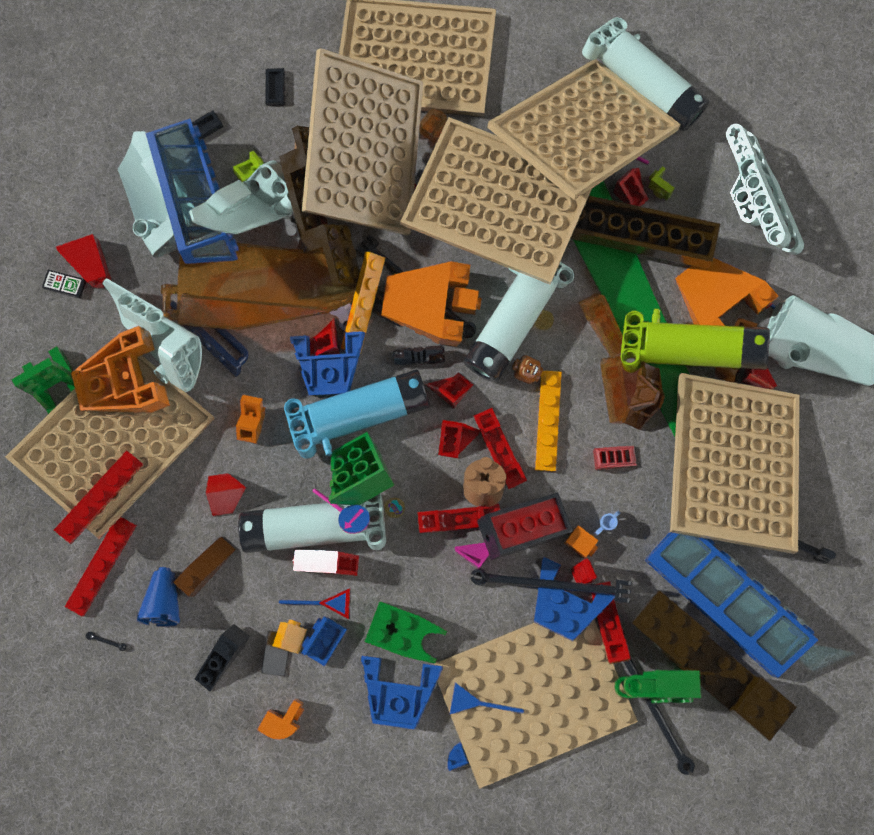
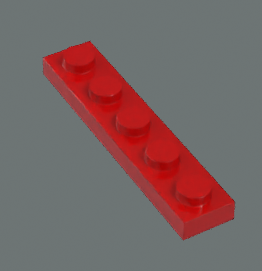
M126 450L56 526L54 531L68 543L72 544L143 466V463Z
M120 517L110 527L64 607L82 617L85 616L135 530L136 524Z

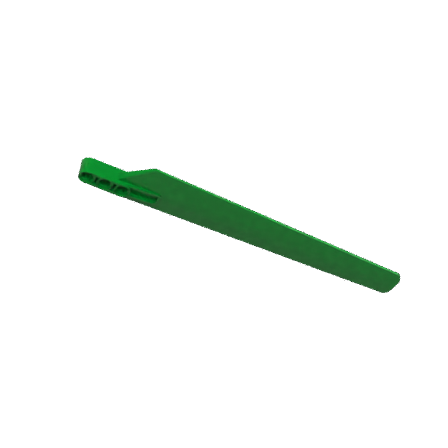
M604 180L594 186L589 196L612 200ZM573 240L622 336L625 317L631 311L640 312L643 315L644 322H652L654 309H659L661 315L660 323H667L636 253ZM632 322V323H631V325H637V324H639V322ZM631 340L628 343L635 344L637 340ZM646 363L660 369L662 390L665 395L660 410L675 437L679 376L681 373L689 374L686 365Z

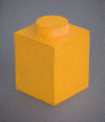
M297 621L280 622L273 647L299 654L307 629L300 627L301 623Z

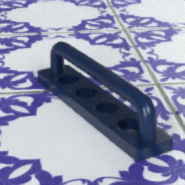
M184 299L178 304L174 300L168 303V312L185 329L200 338L201 344L235 377L240 375L241 366L246 363L249 357L247 349L197 301ZM192 307L241 356L237 360L233 358L183 309Z

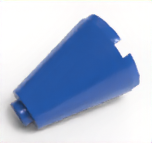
M160 567L154 571L138 612L137 622L144 625H149L151 622L160 627L177 626V623H180L177 587L173 583L176 578L171 568Z

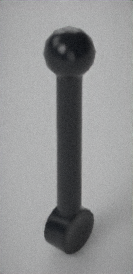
M87 632L86 634L88 640H98L118 647L120 651H124L127 648L125 643L119 644L96 636L94 632Z

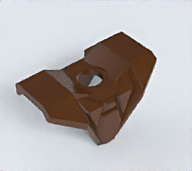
M641 362L637 375L636 391L625 411L622 423L640 430L661 409L665 395L662 390L659 368Z

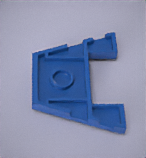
M345 332L346 353L310 356V336L290 337L309 395H332L350 391L365 332Z
M543 557L540 579L555 580L561 565ZM539 587L534 623L573 642L615 600V595L596 593L593 602L589 603L561 589Z
M361 656L365 672L364 678L368 689L372 723L416 729L440 677L443 666L423 664L421 684L416 686L380 681L382 658Z

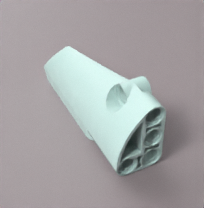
M139 131L133 132L130 146L118 168V172L135 218L133 232L143 239L153 257L157 258L169 254L178 248L146 132ZM172 176L178 199H188L186 197L187 192L176 176ZM192 204L180 205L187 229L206 228L192 222L189 213L194 208ZM190 234V241L198 237L200 234Z
M272 160L258 167L246 181L241 182L237 180L219 189L205 203L191 209L189 213L192 222L200 226L224 233L239 234L282 218L289 219L293 215V209L282 167L277 161Z
M106 278L103 285L115 301L122 324L128 330L140 326L151 333L155 350L149 353L160 364L154 370L156 377L164 384L170 381L171 384L182 391H190L196 383L201 366L202 347L200 338L166 318L160 309Z
M794 295L783 300L775 307L767 327L770 329L769 356L777 360L782 368L789 369L794 366L866 386L874 384V335L837 314H826Z

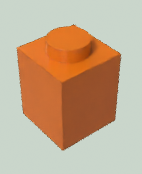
M455 287L452 311L475 315L476 309L480 310L482 298H479V291Z
M578 525L564 544L583 558H586L587 555L591 557L598 549L596 543L599 540Z

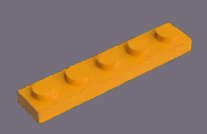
M365 252L345 332L363 331L366 335L385 257L372 252ZM345 333L341 345V349L346 350Z
M543 371L541 375L535 471L556 472L562 372Z

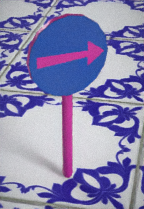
M313 489L316 495L330 504L328 497L317 489ZM330 504L341 512L338 522L343 531L349 534H357L365 530L369 525L370 516L365 507L350 505L343 509L337 504Z

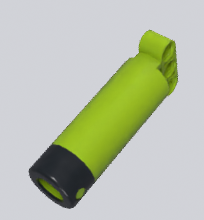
M654 309L652 322H644L643 315L638 311H631L625 317L621 362L626 372L634 373L638 371L641 362L766 370L768 367L769 328L660 323L661 315L659 309ZM632 322H639L637 325H631ZM631 340H637L635 344L628 343ZM629 358L635 359L632 363L626 362Z

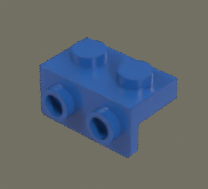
M324 616L322 619L318 618L313 626L315 630L311 637L308 636L301 647L304 648L302 651L303 655H307L321 665L326 666L348 629L329 617Z

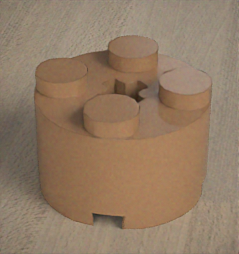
M488 457L472 462L464 473L463 490L466 499L475 506L486 505V507H491L501 500L505 488L506 474L503 468Z

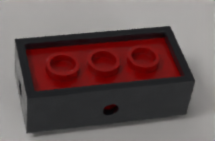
M558 492L485 514L477 520L491 560L562 538L573 532Z

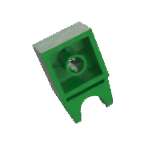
M379 601L364 642L403 657L436 664L437 658L424 651L422 640L429 633L446 635L447 631L421 616ZM395 623V628L398 631L397 633L393 632V635H391L387 627Z
M699 671L643 672V675L620 677L614 685L616 694L622 698L651 699L652 703H693V698H701ZM624 681V691L626 694L620 690V683Z

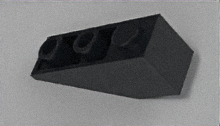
M233 624L221 634L194 679L211 692L244 648L250 636Z

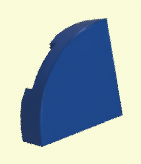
M461 742L456 744L449 753L447 762L449 771L469 763Z

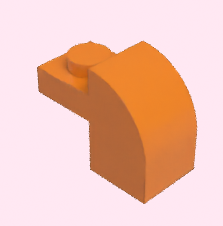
M242 395L240 400L241 416L236 424L237 440L257 443L265 417L263 399Z
M298 699L293 700L285 716L272 709L268 710L257 730L272 739L279 740L291 736L300 728L293 721L294 719L298 721L304 711L301 707L304 703Z

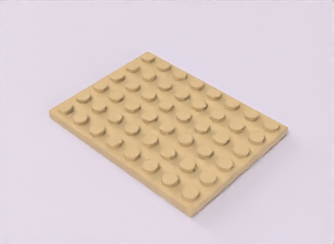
M347 0L339 54L423 81L421 111L484 117L496 9L403 0Z
M322 48L316 51L302 212L403 235L410 234L411 229L401 225L400 222L414 193L423 81Z
M595 59L490 120L487 128L575 200L677 132L681 124Z
M448 117L400 223L405 227L551 285L592 188L573 200L498 136Z
M142 355L137 358L144 385L155 382L164 386L170 406L154 412L81 411L76 390L74 389L5 456L68 513L126 450L141 461L143 466L86 528L98 539L109 530L214 420V416L186 392L171 384L170 381L167 384L161 382L154 374L156 367Z
M684 373L680 374L671 504V533L793 554L798 552L800 395Z
M595 620L573 642L536 623H532L433 664L443 666L437 682L449 713L455 682L479 701L524 709V713H517L485 706H476L450 714L479 789L638 722L628 698H622L615 692L614 685L619 676L614 665L608 663L602 637ZM620 683L621 692L626 694L622 683Z

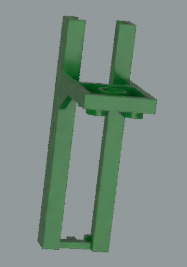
M57 346L48 351L52 359L47 358L35 366L32 362H29L22 366L23 373L11 379L15 387L32 395L45 408L48 414L57 407L48 391L50 387L62 381L67 384L71 392L75 389L71 374L74 370L62 349Z

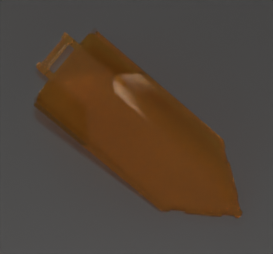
M190 238L191 245L207 240L199 238ZM218 241L193 250L194 256L197 258L203 256L215 257L211 255L231 256L225 241ZM237 243L239 248L236 251L238 260L185 264L180 255L177 285L163 284L161 286V294L163 295L162 312L166 318L177 320L178 325L243 330L327 314L352 303L357 285L333 286L325 254H304V251L299 249ZM172 294L177 295V310H171Z

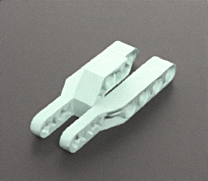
M731 125L727 129L726 137L737 161L740 174L730 193L741 219L751 226L761 225L770 244L782 248V250L791 255L801 253L804 249V242L757 138L752 133L747 132L741 125ZM736 130L739 131L738 138L734 137ZM748 195L747 201L743 202L744 196ZM795 240V246L789 249L790 242Z

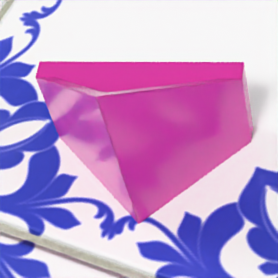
M485 542L455 547L457 554L478 569L481 568L489 557Z

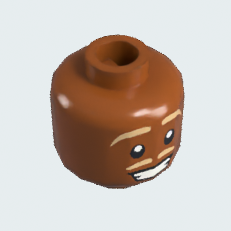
M523 355L520 359L516 358L512 365L514 377L527 384H532L534 381L538 382L543 372L541 362L528 355Z

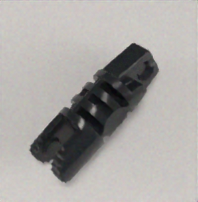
M444 346L414 347V349L410 347L396 350L393 353L394 364L413 365L414 363L415 365H423L424 363H444Z

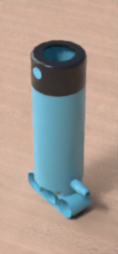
M416 369L305 406L298 399L293 398L285 403L284 410L294 446L301 457L308 459L316 454L317 444L322 443L326 455L330 456L332 455V447L329 440L430 407V403L420 372ZM299 408L296 413H291L293 409ZM304 426L303 430L296 431L298 427ZM310 444L307 449H301L303 445Z

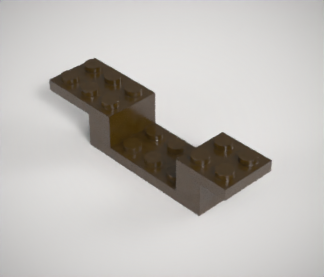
M297 125L292 128L297 148L279 156L304 254H325L333 286L357 285L360 269L348 225L328 224L324 216L302 212L310 127Z
M660 590L656 592L632 621V624L661 648V652L681 670L699 671L700 686L739 720L754 728L766 740H772L797 708L765 679L754 676L709 637L710 633Z

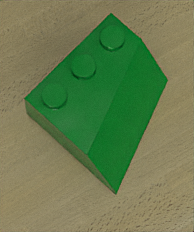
M368 432L332 451L330 504L361 505L395 485L376 444Z

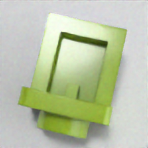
M254 151L249 152V160L233 166V172L241 182L246 181L258 167L264 164L263 159L257 156Z
M662 166L659 171L654 170L651 174L648 187L653 190L656 197L664 198L667 201L675 188L661 178L666 169Z

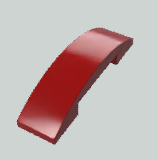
M490 408L474 415L475 422L493 461L498 463L506 474L505 484L508 490L527 482L493 409Z
M498 503L491 507L480 505L478 507L417 512L419 533L479 528L477 520L485 514L500 510V505Z
M610 581L597 584L611 586ZM591 593L594 600L596 593ZM614 600L597 616L609 664L631 660Z

